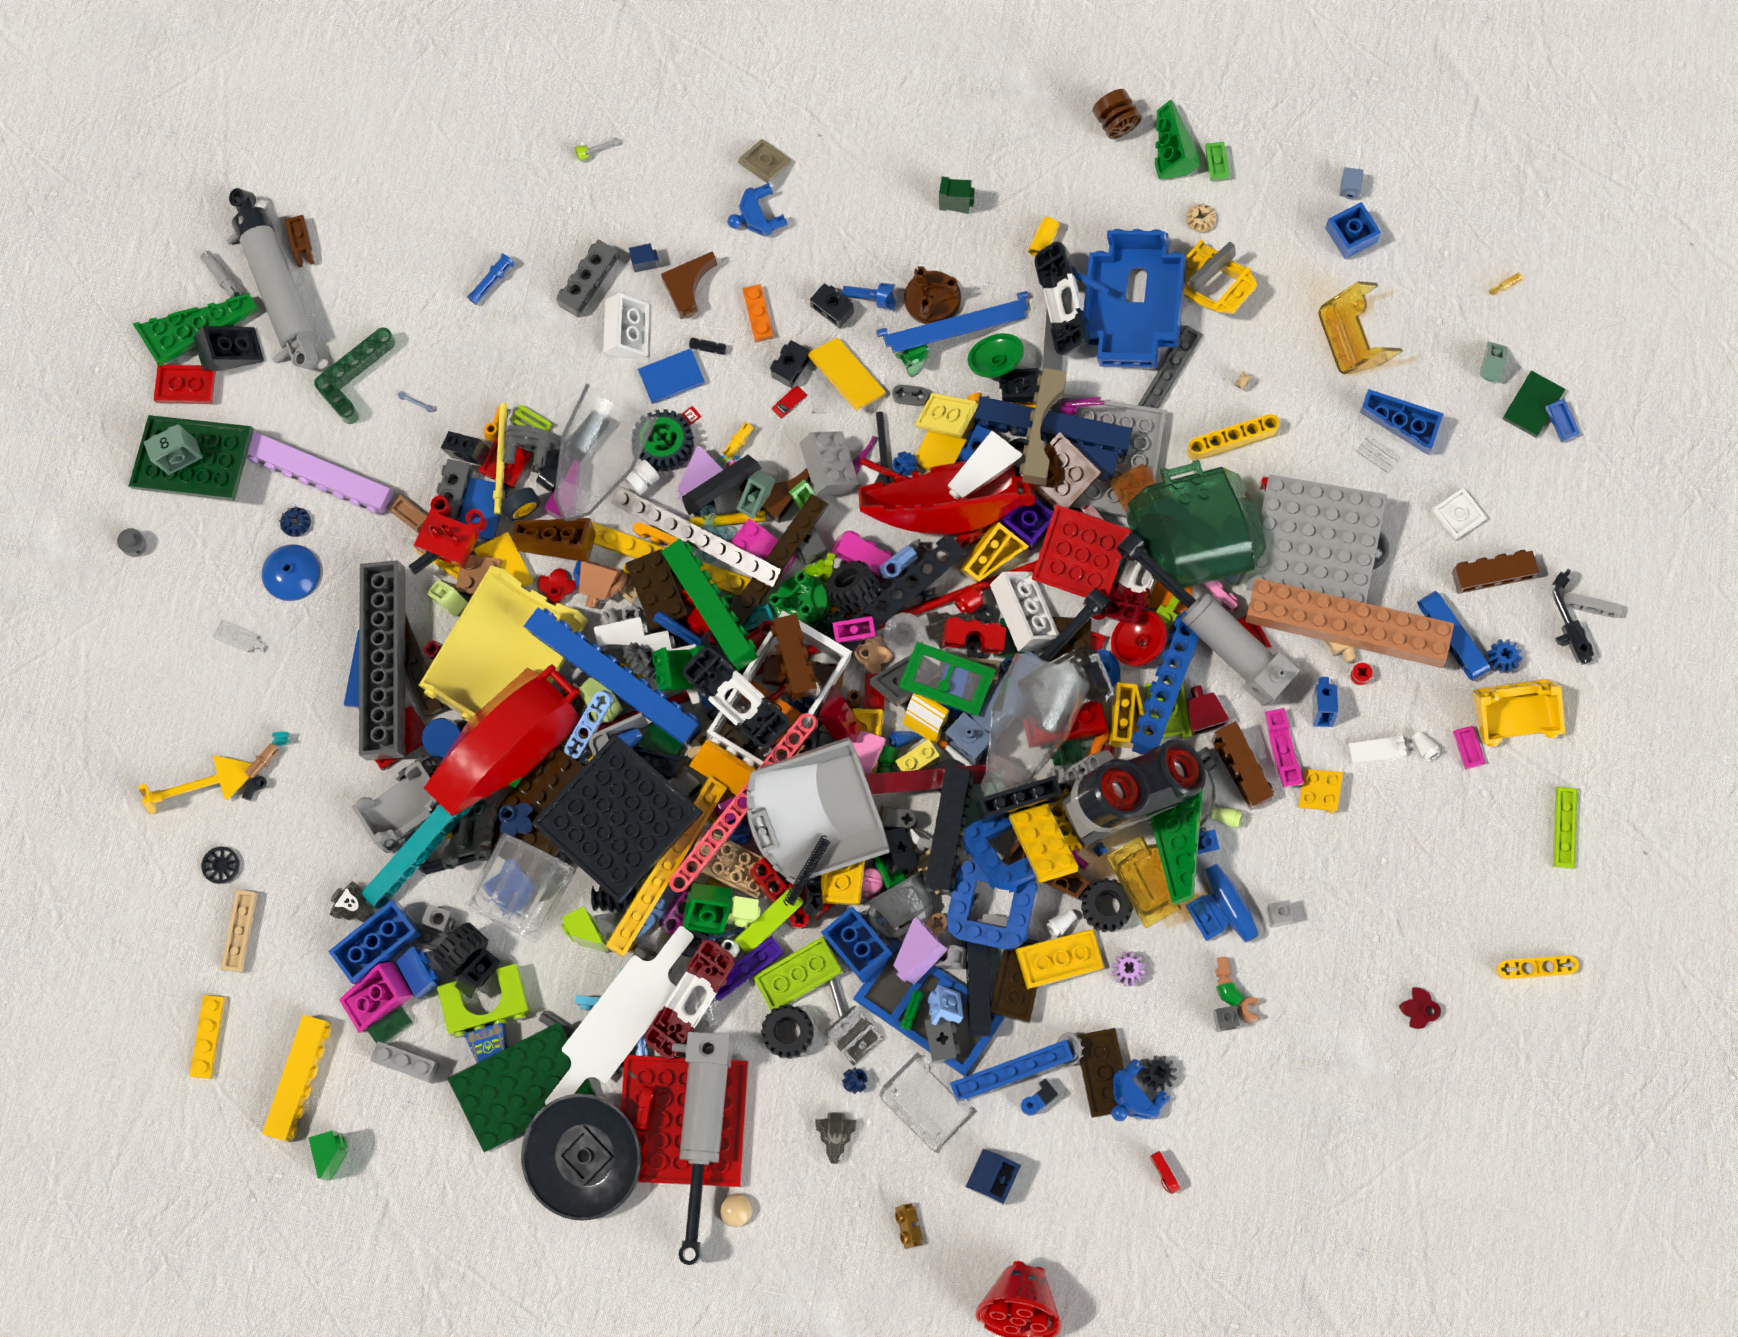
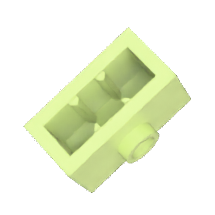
M734 896L727 924L747 927L756 921L761 911V907L758 906L759 900Z

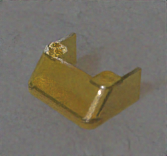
M1357 281L1324 303L1319 309V319L1337 368L1342 374H1353L1381 366L1403 352L1402 348L1373 347L1370 349L1358 317L1367 308L1365 295L1377 288L1378 283Z

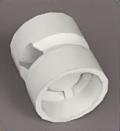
M642 460L636 466V471L631 470L623 478L636 494L642 495L648 489L647 485H653L660 479V476L646 460Z

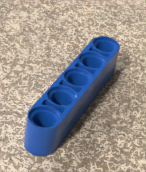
M1433 591L1417 601L1418 607L1425 617L1454 623L1449 651L1471 681L1490 671L1487 660L1437 591Z

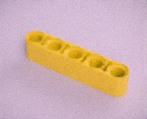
M1267 414L1193 438L1189 442L1187 455L1191 460L1197 461L1272 437L1278 430L1279 418L1274 414ZM1272 423L1274 427L1268 428L1265 424ZM1247 429H1254L1256 433L1250 434ZM1229 435H1235L1238 439L1232 440L1229 438ZM1215 440L1220 445L1213 446L1210 442ZM1197 446L1201 449V451L1195 452L1193 451L1192 447Z

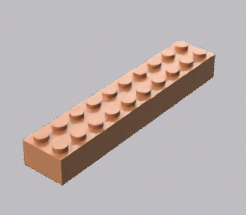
M1255 578L1245 620L1246 623L1440 668H1443L1447 660L1454 623Z

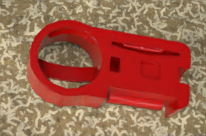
M643 1086L638 1093L639 1108L635 1128L647 1130L654 1098V1087Z
M1157 1151L1150 1155L1149 1158L1161 1176V1184L1165 1191L1172 1195L1181 1190L1161 1152Z

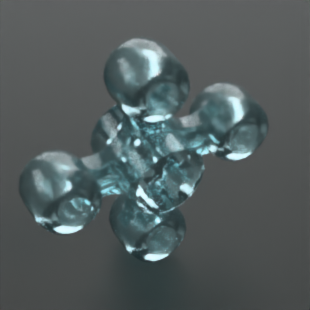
M705 505L701 508L700 516L704 521L702 528L713 532L721 538L732 541L738 533V529L733 525H726L721 529L717 528L714 525V518L717 516L715 507ZM702 552V559L706 563L712 564L718 560L713 556L709 558L708 553Z

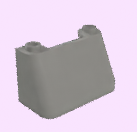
M419 760L409 764L405 771L406 778L374 800L370 797H362L352 806L373 842L385 853H391L403 846L439 806L424 790V786L431 776Z

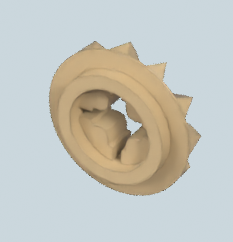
M1196 203L1193 207L1189 208L1186 214V222L1196 232H1207L1216 223V212H1214L1211 206L1205 205V203L1199 205ZM1199 212L1202 216L1206 215L1204 222L1200 218L1197 219Z

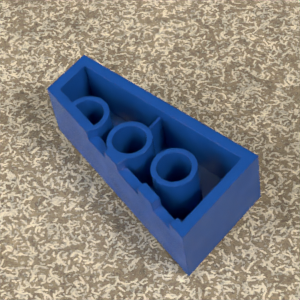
M1368 389L1359 412L1427 455L1432 450L1444 413Z

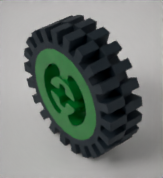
M658 409L655 410L656 414L653 415L649 412L647 413L648 417L645 418L643 416L641 418L642 422L636 424L637 430L634 429L633 446L637 456L641 461L646 460L657 471L660 468L663 471H668V467H671L672 470L676 469L675 465H683L682 461H687L689 459L688 454H692L694 436L691 427L680 413L676 414V411L672 410L669 413L668 409H663V412L660 413ZM658 431L660 432L661 437H662L664 440H667L668 445H669L671 448H669V449L667 448L666 443H665L663 440H660V438H659V436H658V434H657L656 432H658Z

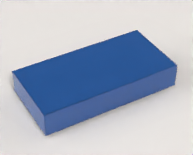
M1565 399L1545 407L1561 442L1580 434Z

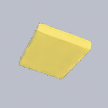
M931 393L915 426L918 429L961 438L978 404L972 400Z

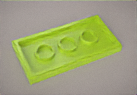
M822 936L754 975L753 979L768 1007L772 1010L773 1008H779L780 1005L786 1006L843 973V970L825 937Z

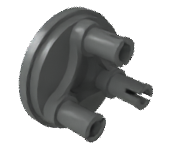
M522 425L506 426L504 431L506 435L504 445L506 446L502 462L514 464L517 448L522 447L530 450L533 454L530 471L540 473L542 468L545 467L547 452L558 450L559 446L562 445L563 439L553 432Z

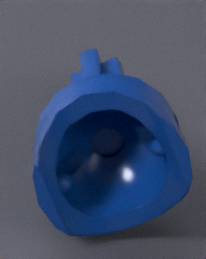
M880 283L878 289L843 286L842 296L876 300L878 308L893 310L897 303L892 292L895 284Z

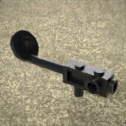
M1568 568L1565 572L1561 571L1552 583L1555 586L1552 590L1553 598L1565 623L1561 627L1564 635L1556 637L1555 641L1557 645L1568 642L1576 662H1581V665L1593 661L1592 645L1588 642L1585 630L1581 627L1579 620H1572L1559 592V588L1564 589L1570 581L1568 575L1571 570Z

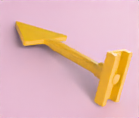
M214 755L216 775L161 791L159 789L150 792L146 783L139 785V791L144 798L142 803L148 814H153L157 812L155 803L161 802L165 798L220 783L224 799L227 801L250 779L245 774V771L252 763Z

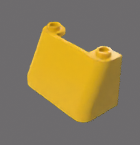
M1540 679L1478 688L1472 691L1482 742L1487 746H1498L1499 742H1502L1503 738L1542 733L1547 738H1555L1559 734L1565 733L1561 686L1553 680Z

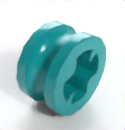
M289 732L272 733L274 738L272 740L273 745L282 746L290 744L288 739L290 737Z

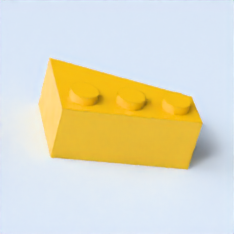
M1117 682L1114 687L1109 745L1133 748L1134 744L1130 743L1134 731H1139L1140 727L1136 725L1140 714L1144 715L1137 684Z

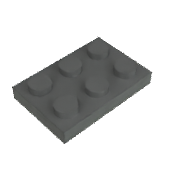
M911 655L870 678V685L896 707L913 696V693L899 689V684ZM922 659L913 681L930 687L941 680V674Z

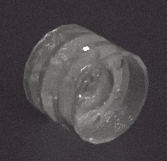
M911 613L894 615L888 620L883 630L885 645L890 651L898 655L911 654L916 642L923 643L925 640L923 623ZM901 629L909 632L907 635L908 639L899 638L898 635L901 633Z

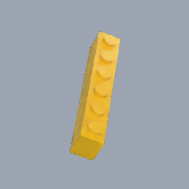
M302 1015L262 1135L289 1143L295 1138L298 1130L296 1127L298 1119H301L304 1113V1101L308 1099L311 1092V1087H309L311 1080L316 1077L318 1060L324 1054L325 1048L323 1045L325 1039H328L331 1033V1023Z

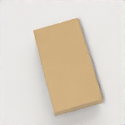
M702 828L691 852L709 830ZM714 833V838L716 840H721L723 838L722 836ZM728 839L701 872L756 900L762 892L750 875L751 867L762 856ZM702 846V855L708 856L710 854L709 846ZM694 861L689 862L688 866L697 870V863ZM757 866V874L759 876H764V868L762 866Z

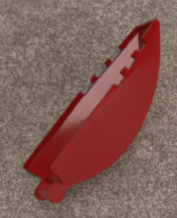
M967 461L930 467V472L919 475L918 471L912 472L913 477L901 480L900 476L894 477L895 482L885 485L880 481L858 488L860 512L896 528L928 534H956L986 527L1019 506L1033 505L1035 503V496L1032 493V484L1022 482L1023 476L1016 477L1013 466L965 500L961 498L955 499L949 494L948 484ZM1023 488L1024 493L1018 494V489Z
M553 664L549 665L541 674L527 667L467 722L424 786V790L453 817L471 807L480 799L487 798L492 795L491 793L502 787H507L509 783L518 778L525 777L575 730L581 717L573 708L571 702L581 691L578 688H574L556 671V667ZM549 676L568 693L566 697L546 680Z

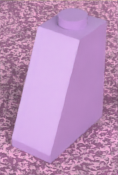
M699 445L696 447L678 487L680 495L678 498L682 503V496L723 470Z
M917 917L913 919L893 965L899 971L897 976L902 981H909L912 984H915L948 950L931 929Z

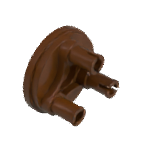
M918 266V270L915 268V275L908 283L904 293V303L909 315L922 324L954 317L961 304V292L957 279L940 271H926L923 266Z

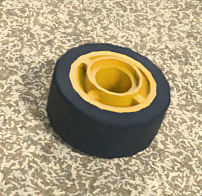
M527 487L509 495L503 501L501 507L510 521H517L533 513L541 502L533 488Z

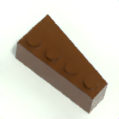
M1019 840L1002 859L1004 864L1011 865L1027 857ZM1078 872L1042 882L1076 900L1082 896L1090 885V882Z

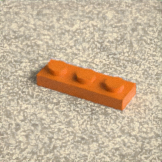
M761 284L742 288L755 343L773 339Z

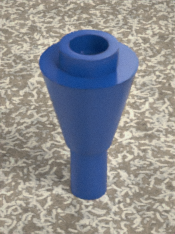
M892 731L891 735H889V742L891 747L900 749L914 740L924 737L912 731Z

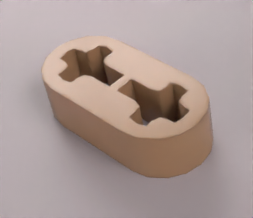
M935 913L925 924L939 937L947 928V918L942 913ZM936 918L937 920H939L940 918H942L943 926L941 927L938 925L933 930L932 927L935 925L934 919Z

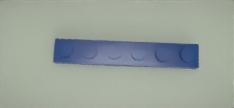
M1066 1039L950 1082L956 1101L960 1102L1071 1061L1074 1057Z

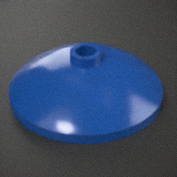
M292 544L277 548L266 558L262 567V581L265 588L272 596L283 601H296L306 597L315 589L320 578V565L316 556L309 549L300 545ZM287 566H290L289 571H285Z

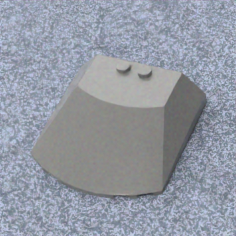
M850 737L751 771L747 789V815L753 837L761 853L772 864L775 871L781 873L790 883L793 884L796 881L797 876L801 873L800 871L822 835H826L827 838H822L829 840L831 844L825 849L826 852L822 855L823 857L819 860L820 862L816 865L817 868L811 873L812 876L810 878L890 852L881 817L859 756Z

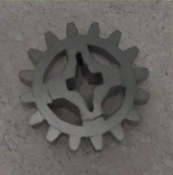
M631 642L623 651V657L627 659L626 663L631 665L630 668L634 669L633 671L636 674H642L644 678L648 677L650 680L653 678L656 680V669L653 663L654 651L649 647L645 648L643 644L639 645L637 642L634 644Z

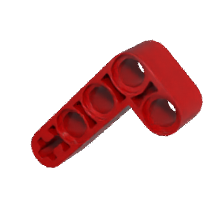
M762 857L751 867L750 875L772 904L788 890L766 857ZM757 866H762L764 868V876H759L757 874ZM770 882H774L777 885L776 892L769 890ZM800 906L785 921L791 928L800 929L807 925L809 916ZM797 916H801L799 923L794 921Z

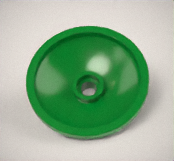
M1000 333L988 336L976 343L970 350L967 358L969 368L974 374L981 377L992 378L1002 376L1012 371L1020 363L1024 355V347L1021 340L1012 334Z

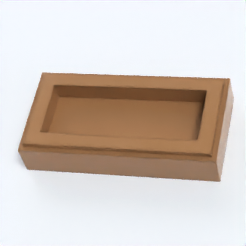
M399 495L388 508L389 512L417 533L420 532L427 517L423 511L402 495Z

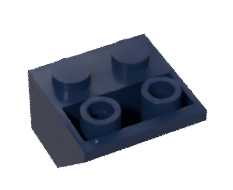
M982 1149L965 1187L1004 1205L1021 1165L1001 1155Z

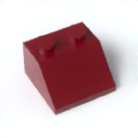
M832 685L818 718L835 741L850 737L852 742H856L861 732L862 724L837 686Z

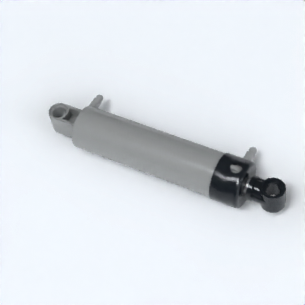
M235 188L230 192L229 202L237 208L238 213L232 219L235 233L227 239V243L232 244L238 240L241 244L279 344L283 349L273 358V362L277 363L290 356L296 367L312 370L318 364V357L311 342L315 334L275 235L269 214L266 209L255 207L256 197L254 193Z

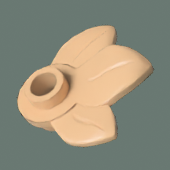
M881 636L867 639L864 644L857 646L854 650V658L857 662L863 664L869 673H880V664H885L893 658L890 650L882 646L883 637ZM861 651H865L867 656H863Z

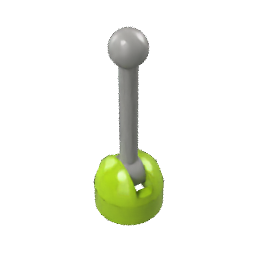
M613 138L610 142L591 148L585 145L576 146L577 158L579 161L585 160L591 151L613 144L618 145L619 139Z

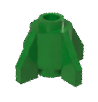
M926 344L900 351L895 356L901 359L905 366H908L906 369L911 377L918 373L928 358L929 348Z

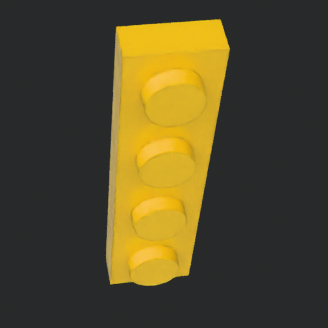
M203 995L189 1077L212 1079L225 1003L224 997Z

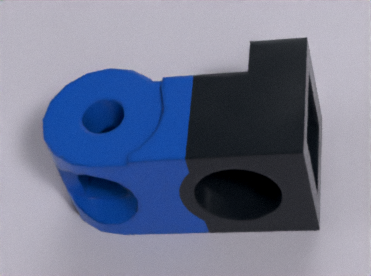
M1046 1078L1039 1083L1042 1089L1032 1097H1026L1022 1100L1021 1110L1025 1115H1035L1058 1097V1093Z

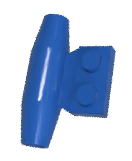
M1215 864L1203 871L1212 895H1202L1185 905L1205 941L1224 932L1228 924L1231 925L1245 943L1259 936L1249 908L1234 883L1220 866Z

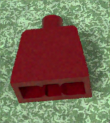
M1201 685L1190 688L1193 698L1187 700L1186 703L1192 735L1228 724L1229 718L1214 692L1204 694Z

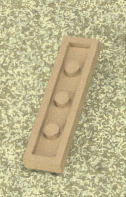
M236 890L221 964V970L243 973L258 896L256 892Z

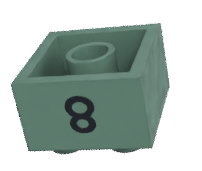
M178 424L144 441L150 461L168 475L203 458L196 439Z

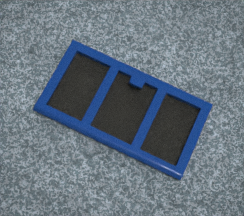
M896 939L893 940L888 949L894 958L864 982L853 1000L930 1053L925 1020L931 1019L928 997L932 991H935L938 985L959 992L961 995L963 1018L960 1023L954 1022L956 1033L952 1035L954 1042L958 1041L960 1053L956 1054L957 1059L944 1061V1063L965 1077L1005 1017L991 1014L990 1037H969L967 988L936 966H932L915 984L909 981H902L897 976L899 971L893 966L902 943ZM914 990L922 992L924 996L922 1002H919V1010L915 1020L912 1021L913 1025L909 1031L901 1028L900 1025L902 1020L905 1019L904 1014L909 1001L912 1000V993ZM941 1034L937 1042L940 1041L942 1045H945L946 1040H949V1038H945L944 1034Z

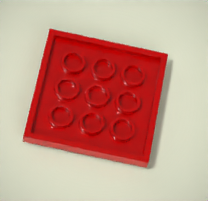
M1056 504L1031 579L1084 598L1097 587L1109 597L1123 557L1117 551V546L1131 533L1132 529Z

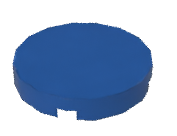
M446 718L432 720L427 724L422 734L424 748L433 756L444 758L461 733V729L456 722Z

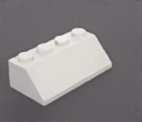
M1002 572L990 584V587L1018 652L1035 651L1050 645L1059 635V632L1037 582L1031 579L1033 573Z

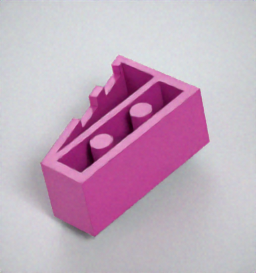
M852 530L845 531L839 535L829 552L835 554V557L844 560V563L856 562L857 560L865 562L878 581L882 583L886 579L880 576L879 568L894 556L887 550L882 551L877 548L874 542L861 539L860 535ZM887 565V572L891 574L893 567Z

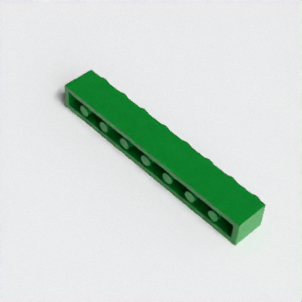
M679 538L661 552L737 670L740 671L757 659L758 655L754 651L757 649L756 645L751 639L747 640L745 637L748 635L747 631L742 625L738 626L736 623L739 620L733 611L729 612L727 609L730 607L729 603L724 597L720 598L718 595L721 593L720 589L715 583L711 584V575L706 569L702 570L703 563L697 555L694 557L692 554L695 550L690 543L687 542L685 544Z

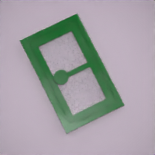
M916 642L899 684V689L978 717L996 669Z

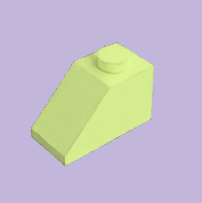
M439 579L425 593L454 617L461 614L468 604L453 587Z
M589 678L579 688L581 691L580 695L587 707L597 692L606 690L612 694L613 703L602 722H612L623 710L615 694L595 679ZM605 696L599 697L601 699V702L596 707L599 708L601 704L606 702L604 700ZM591 711L590 713H591V715H592L594 721H597V720H598V715H597V713L594 712V711Z

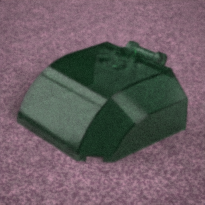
M1195 460L1191 464L1176 468L1160 469L1163 482L1146 486L1127 503V523L1130 529H1132L1131 532L1140 537L1144 542V551L1183 588L1252 571L1256 568L1259 558L1266 550L1264 533L1257 510L1240 475L1224 467L1203 471L1200 461ZM1194 471L1195 473L1175 479L1170 478L1172 476ZM1151 575L1153 580L1158 581L1153 575Z

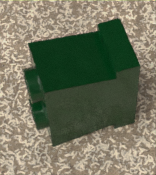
M942 176L939 190V210H952L969 214L970 207H974L975 188L972 187V180L949 179V177Z

